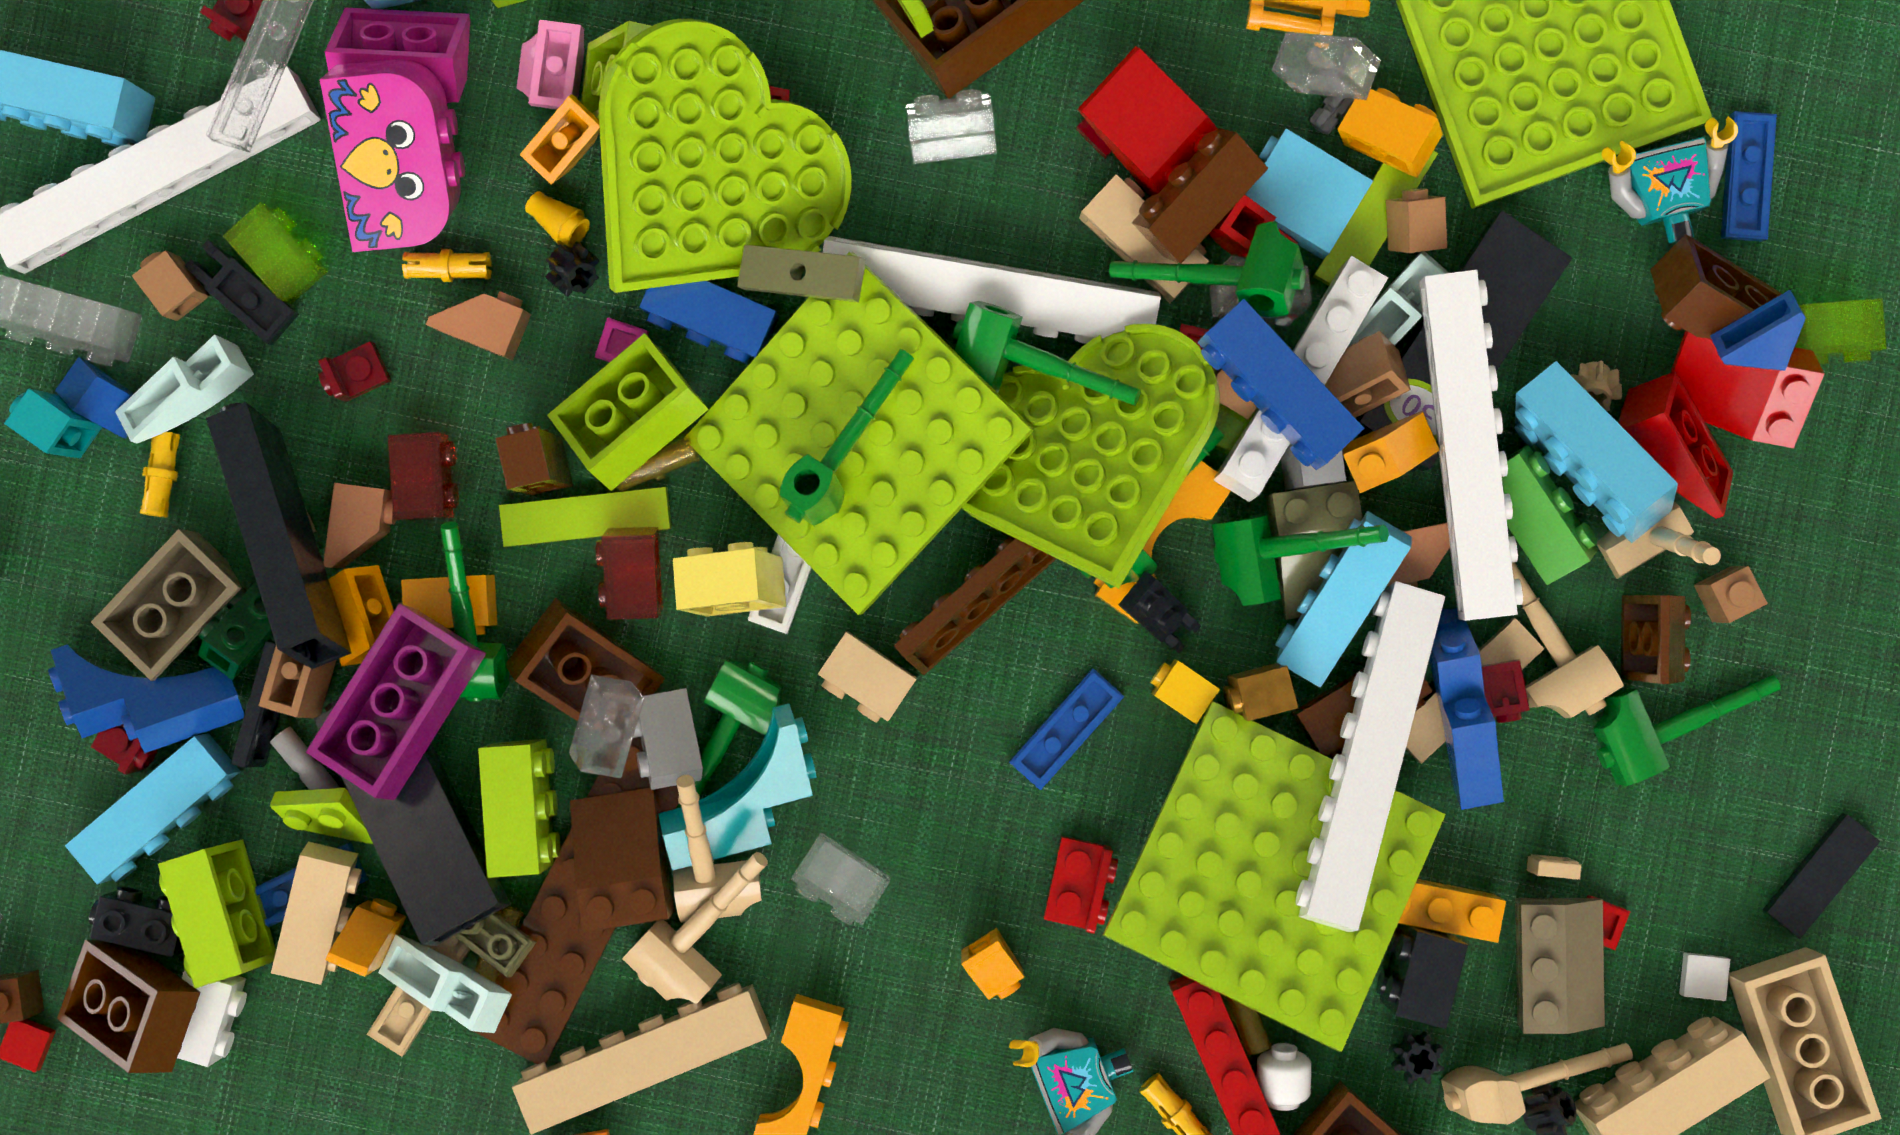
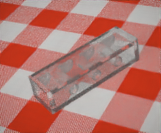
M0 275V327L7 329L6 338L27 344H32L33 337L47 340L45 349L70 356L72 355L73 348L88 352L86 360L112 367L114 359L129 363L142 318L141 314Z

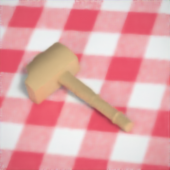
M1676 502L1673 503L1672 511L1633 543L1624 535L1617 537L1611 531L1607 532L1597 541V546L1616 579L1665 550L1675 552L1680 556L1691 557L1697 563H1706L1708 565L1718 563L1721 558L1720 551L1717 548L1712 547L1708 542L1696 541L1690 536L1694 531L1681 507Z
M1512 562L1513 578L1519 579L1522 586L1523 607L1521 609L1525 610L1533 628L1558 666L1525 686L1529 708L1546 706L1558 712L1564 718H1572L1586 710L1588 715L1596 713L1607 706L1604 701L1605 697L1624 686L1616 669L1599 645L1591 646L1575 655L1553 618L1540 603V598L1536 597L1515 562Z
M682 775L676 781L679 792L678 802L682 806L686 825L685 834L688 838V849L692 867L673 870L674 897L681 923L686 922L702 905L709 901L710 896L715 895L737 872L738 867L743 866L747 861L713 863L710 844L706 836V826L703 824L698 802L700 796L696 792L694 778L690 775ZM760 873L755 877V881L749 883L718 918L742 915L750 905L762 901Z
M759 852L754 853L743 866L738 867L737 872L715 895H711L710 900L702 905L677 932L666 921H656L622 958L638 973V978L648 987H653L666 1001L682 998L697 1004L722 974L692 946L714 924L720 914L727 910V906L745 887L755 881V877L768 864L766 857Z
M1627 1043L1610 1048L1602 1047L1601 1050L1564 1061L1560 1059L1556 1063L1508 1076H1503L1485 1067L1463 1066L1451 1071L1441 1079L1445 1104L1450 1111H1454L1472 1121L1508 1125L1526 1112L1521 1091L1561 1079L1568 1080L1571 1076L1603 1067L1611 1068L1614 1064L1631 1060L1633 1058L1632 1050Z

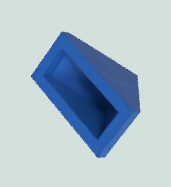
M1788 290L1712 334L1710 337L1724 364L1785 371L1806 317L1791 290Z
M78 357L55 391L73 412L126 439L128 435L115 411L134 393L83 357Z

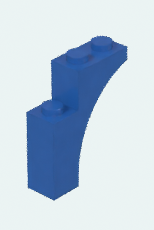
M1457 608L1451 610L1442 609L1429 662L1444 727L1452 786L1461 810L1504 802L1496 724L1485 698L1480 652L1467 622L1458 619Z
M68 644L50 650L55 667L49 668L48 672L57 693L63 691L66 698L58 701L66 725L75 723L82 738L123 724L129 740L138 738L144 753L244 719L245 714L232 680L215 667L180 676L156 678L155 681H150L148 678L125 676L101 669L76 654Z

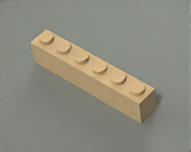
M739 982L717 991L718 998L702 1004L701 1000L697 1004L691 1001L677 1008L678 1015L665 1020L661 1014L650 1017L638 1024L640 1030L625 1036L623 1030L616 1031L599 1039L601 1046L586 1052L584 1046H580L560 1055L562 1061L560 1063L546 1067L545 1062L521 1071L523 1078H520L512 1089L530 1134L542 1131L767 1039L771 1029L753 984L741 988Z

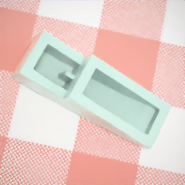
M1425 251L1419 252L1373 303L1348 347L1378 331H1381L1395 346L1423 316L1419 281L1424 276L1446 274L1449 272Z
M213 335L186 362L173 356L121 405L115 413L130 441L137 444L167 432L208 410L234 392L254 373L238 345Z
M395 934L378 972L430 1010L445 1012L470 1031L495 1033L512 996L510 992L463 964L398 934Z

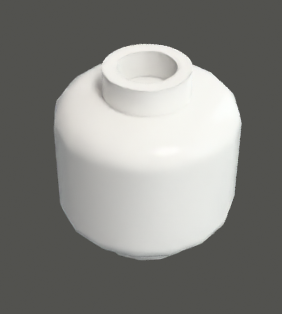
M1288 1043L1274 1044L1271 1050L1263 1052L1257 1058L1256 1079L1270 1108L1281 1111L1294 1110L1300 1106V1103L1305 1102L1310 1097L1311 1060L1305 1054L1297 1051L1295 1045Z

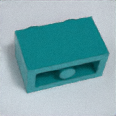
M30 388L12 402L9 409L11 414L4 423L47 454L79 459L102 429L98 424L73 412L59 395Z

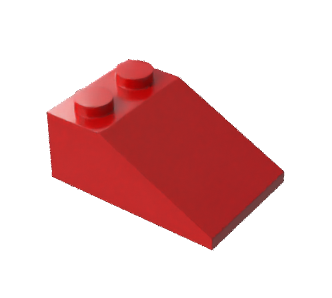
M1136 46L1077 109L1144 191L1151 196L1158 194L1169 182L1168 177L1177 166L1187 162L1198 151L1197 146L1201 139L1209 132L1218 129L1211 119Z
M1685 331L1670 372L1676 371L1704 422L1752 441L1794 448L1825 374L1812 350L1794 347L1785 371L1727 365L1721 360L1712 339L1696 337L1688 331Z
M1676 371L1628 389L1618 423L1678 483L1676 490L1678 494L1715 519L1723 517L1734 472Z

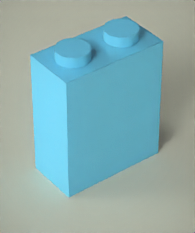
M1286 128L1279 139L1271 135L1259 158L1265 161L1264 164L1268 167V170L1245 195L1277 217L1274 222H1277L1278 228L1297 241V245L1323 260L1334 247L1373 180Z

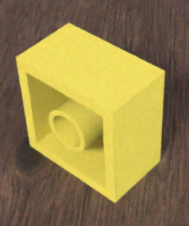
M739 542L728 544V551L713 552V548L709 547L693 548L687 550V557L673 558L676 610L709 617L786 607L783 560L780 556L768 553L767 547H754L752 542Z

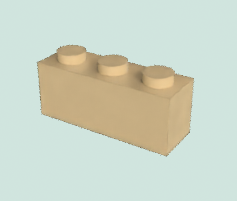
M1115 175L1081 211L1079 219L1124 261L1133 262L1137 260L1138 262L1178 264L1163 257L1132 224L1133 220L1140 214L1139 209L1145 202L1142 199L1145 193L1130 178H1126L1123 181ZM1199 244L1182 264H1207L1209 261L1203 256L1206 253L1205 248ZM1145 280L1170 304L1189 284L1188 282L1177 283V281Z
M308 841L299 855L273 961L272 974L322 985L329 971L336 972L338 965L325 959L339 932L342 931L352 914V908L345 906L348 894L356 893L362 874V869L355 868L358 853Z

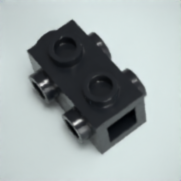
M117 887L116 891L100 896L99 900H96L89 915V923L93 925L90 938L168 957H175L184 952L180 938L174 933L171 918L173 914L168 897L161 896L158 897V900L142 897L143 891L139 889Z

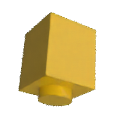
M1176 659L1173 660L1171 665L1164 662L1150 682L1156 686L1151 693L1195 724L1198 723L1220 691L1218 687Z

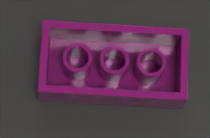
M399 603L306 750V753L374 798L395 800L487 653L421 611Z

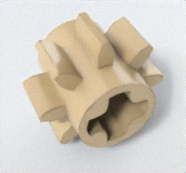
M1603 361L1581 363L1579 374L1571 375L1606 411L1610 410L1611 399L1619 400L1622 398L1619 370H1610Z

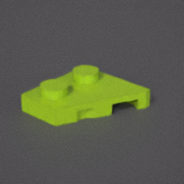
M346 788L277 791L274 793L270 807L283 818V822L288 827L373 844Z

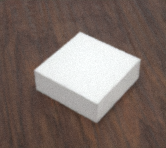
M1684 952L1679 994L1684 997L1726 1001L1730 959L1723 956Z

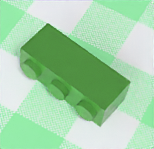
M1527 444L1506 457L1508 474L1502 477L1503 493L1510 494L1513 508V517L1507 520V527L1545 584L1549 585L1590 562L1598 551L1596 547L1597 538L1590 526L1585 522L1580 523L1572 511L1574 505L1569 494L1562 487L1557 488L1548 475L1550 468L1547 461L1539 452H1533Z

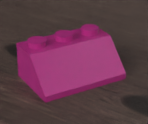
M344 8L325 50L328 72L335 65L392 59L411 60L422 64L434 73L444 89L447 103L459 102L467 81L470 15L462 13Z

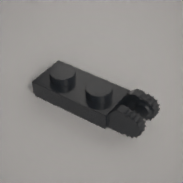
M207 239L202 248L211 258L217 260L223 266L221 270L213 276L205 266L192 259L186 263L185 267L206 286L204 289L264 342L273 345L298 317L299 313L240 261L230 257L219 246Z
M1146 571L1118 604L1161 643L1165 642L1177 653H1180L1185 647L1182 641L1173 634L1179 626L1182 625L1194 633L1201 627L1187 613L1188 609L1156 578Z

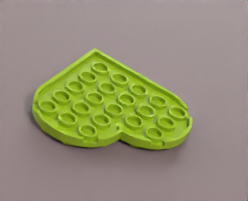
M673 19L657 23L638 33L616 55L604 78L599 100L609 288L613 292L738 277L744 245L819 252L821 250L819 246L834 228L838 230L850 200L852 178L846 149L836 131L832 130L818 114L796 103L771 99L767 77L754 52H751L735 34L713 23L697 19Z
M1132 324L1124 326V331L1114 333L1105 338L1099 335L1082 346L1068 361L1072 364L1075 362L1077 366L1111 379H1119L1122 383L1140 389L1141 394L1135 406L1116 398L1110 399V396L1071 381L1067 382L1062 378L1047 375L1024 365L1013 367V372L1004 374L998 394L1035 430L962 509L977 520L1119 589L1208 441L1219 412L1220 392L1218 380L1214 369L1202 356L1201 348L1183 333L1156 324Z

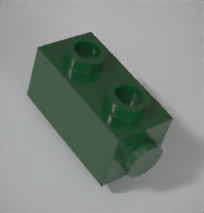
M257 581L248 591L242 587L228 602L226 607L230 611L221 620L217 617L211 619L199 635V638L203 641L198 656L231 680H234L265 645V641H268L273 636Z

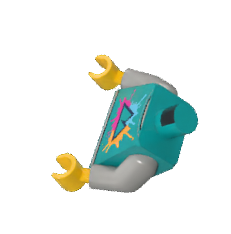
M1728 116L1725 128L1717 132L1719 123L1715 118H1710L1706 121L1705 130L1712 139L1707 141V143L1705 137L1636 154L1632 146L1621 140V151L1617 157L1614 150L1609 147L1604 148L1601 156L1603 160L1612 165L1608 170L1612 200L1631 218H1637L1641 226L1663 221L1669 244L1677 243L1685 234L1693 238L1694 233L1689 214L1699 212L1710 206L1711 199L1716 194L1728 151L1727 143L1733 141L1738 133L1737 124Z
M1052 1028L1030 1037L1028 1041L1012 1040L1009 1044L1010 1049H1023L1022 1058L1014 1061L1013 1065L1031 1067L1057 1135H1096L1112 1113L1113 1104L1117 1101L1111 1080L1134 1072L1125 1048L1101 1057L1094 1038H1086L1079 1032Z

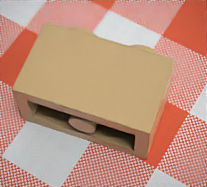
M849 631L844 634L818 673L819 676L825 679L821 685L840 699H843L845 694H848L860 703L856 709L876 723L881 717L886 721L890 720L917 679L910 672Z

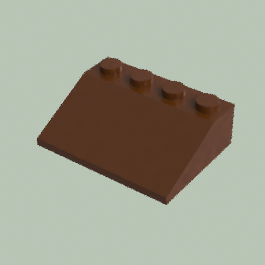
M898 0L872 1L925 73L949 100L1084 0H922L934 25V31L922 38Z

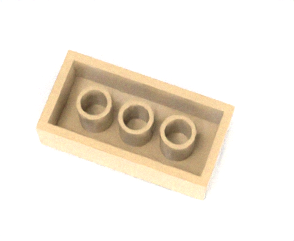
M1805 947L1729 973L1728 981L1750 1045L1771 1077L1763 1083L1782 1135H1835L1882 1119L1826 955Z
M1704 1017L1689 1025L1687 1028L1688 1033L1675 1041L1669 1039L1656 1045L1651 1050L1652 1055L1641 1062L1634 1061L1620 1067L1615 1073V1078L1603 1085L1598 1083L1589 1086L1580 1093V1099L1574 1103L1577 1114L1590 1135H1678L1771 1077L1743 1032L1716 1017Z

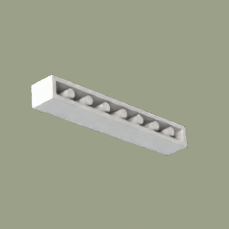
M288 66L268 69L260 74L258 77L259 81L247 87L238 86L227 90L222 94V100L208 107L198 106L187 111L183 116V120L171 126L162 125L150 130L146 134V139L133 146L127 144L113 149L108 154V159L96 165L86 164L72 171L71 178L59 184L51 183L36 189L33 192L34 197L21 204L11 203L1 207L0 254L6 266L25 274L321 121L299 76Z
M828 236L824 240L823 253L847 255L848 252H853L857 256L866 259L865 264L910 306L917 315L934 316V311L951 313L950 319L958 322L960 319H965L970 302L983 301L1022 316L1020 325L1034 327L1033 333L1036 335L1057 338L1059 332L1075 334L1074 340L1081 343H1088L1099 335L1105 338L1114 333L1124 331V326L1156 324L1161 296L1156 291Z
M1477 270L1424 276L1419 281L1437 440L1440 449L1439 457L1458 619L1466 621L1518 615L1517 605H1522L1523 593L1521 582L1519 579L1513 578L1512 562H1517L1518 550L1515 537L1508 536L1507 520L1512 519L1513 508L1510 494L1503 493L1502 477L1508 474V465L1505 452L1498 451L1497 434H1502L1503 423L1501 411L1499 408H1493L1492 391H1497L1498 381L1495 366H1488L1487 349L1492 348L1493 339L1490 323H1483L1482 306H1486L1488 300L1486 283L1484 280H1478Z
M1395 581L1381 593L1374 604L1373 615L1378 616L1375 631H1369L1364 641L1362 655L1367 656L1364 672L1359 671L1353 682L1351 696L1356 697L1353 713L1348 712L1342 723L1340 737L1345 738L1342 754L1335 755L1330 768L1329 779L1335 781L1331 796H1324L1319 809L1318 820L1323 822L1320 837H1314L1309 847L1307 863H1311L1312 867L1308 881L1303 879L1297 892L1296 905L1301 906L1298 917L1346 932L1359 930L1444 604V595Z

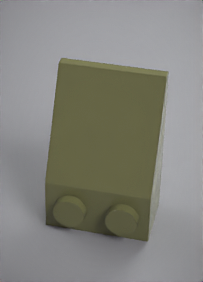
M1355 481L1265 496L1272 537L1297 533L1345 530L1354 518L1360 522L1362 520L1359 493ZM1344 547L1327 549L1324 552L1316 551L1303 555L1275 558L1285 620L1300 618L1302 613L1298 612L1297 608L1309 589L1317 591L1324 580L1319 576V573L1331 554L1338 557Z

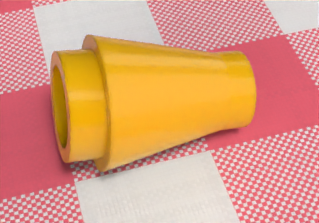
M540 191L535 192L525 206V211L533 216L558 245H567L572 248L576 241L581 242L589 229L590 222L584 217L582 210L548 197Z

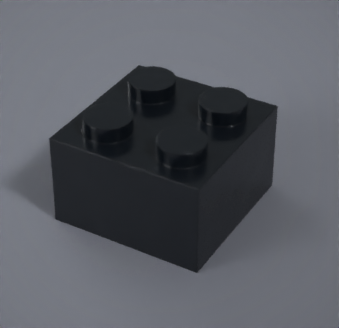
M1399 923V927L1395 929L1387 951L1392 953L1388 969L1383 968L1378 977L1376 990L1378 994H1381L1379 1000L1396 1016L1446 1029L1468 944L1450 933Z

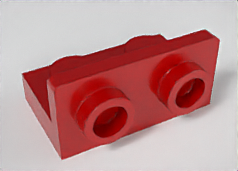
M1061 836L1044 911V920L1084 928L1086 932L1095 934L1097 924L1104 925L1109 906V900L1103 899L1106 882L1113 884L1118 866V859L1112 858L1113 850L1110 846Z

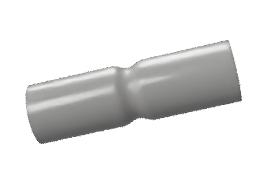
M291 727L284 729L270 741L291 769L299 774L301 781L309 790L341 788L324 766L306 753L308 747Z

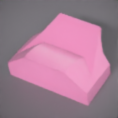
M539 20L538 33L522 44L517 89L529 97L528 103L531 106L557 110L569 95L573 94L578 99L584 58L583 27L578 24Z

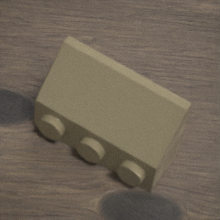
M178 529L91 623L150 681H155L242 587L229 562L199 532Z
M1515 898L1517 1024L1523 1034H1570L1605 1026L1603 899Z

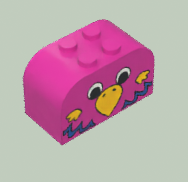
M406 59L335 65L320 79L352 252L412 247L431 241L442 231L455 210L461 193L460 177H465L463 155L461 151L455 152L452 136L458 135L456 113L454 109L448 110L445 92L440 81L433 72L422 64Z

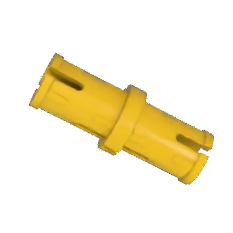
M442 249L440 253L404 252L402 257L403 261H407V264H402L405 279L441 278L443 282H453L454 278H491L492 271L487 270V267H492L489 252L453 253L451 249Z
M164 432L152 437L148 466L143 467L142 476L146 477L140 514L168 518L173 481H177L178 477L175 465L180 434Z
M1159 1073L1154 1074L1142 1084L1139 1092L1158 1111L1162 1117L1161 1122L1167 1129L1172 1128L1178 1135H1213L1195 1117L1191 1111V1104L1186 1099L1181 1100Z

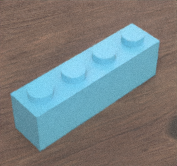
M1369 511L1366 512L1361 522L1354 518L1347 529L1358 528L1360 525L1364 527L1385 525L1389 532L1388 540L1383 543L1367 544L1365 547L1360 545L1344 547L1338 557L1331 554L1319 573V576L1324 579L1316 592L1311 589L1306 592L1297 608V611L1302 613L1294 627L1287 623L1275 643L1280 648L1276 662L1287 666L1289 670L1320 688L1411 549L1412 537Z
M209 733L194 736L69 841L65 847L97 885L112 879L118 883L136 870L137 865L134 861L146 852L150 856L168 843L170 839L166 834L178 825L182 829L193 822L202 813L198 807L209 798L212 801H216L225 795L234 786L230 780L241 771L236 765L231 764L232 760Z

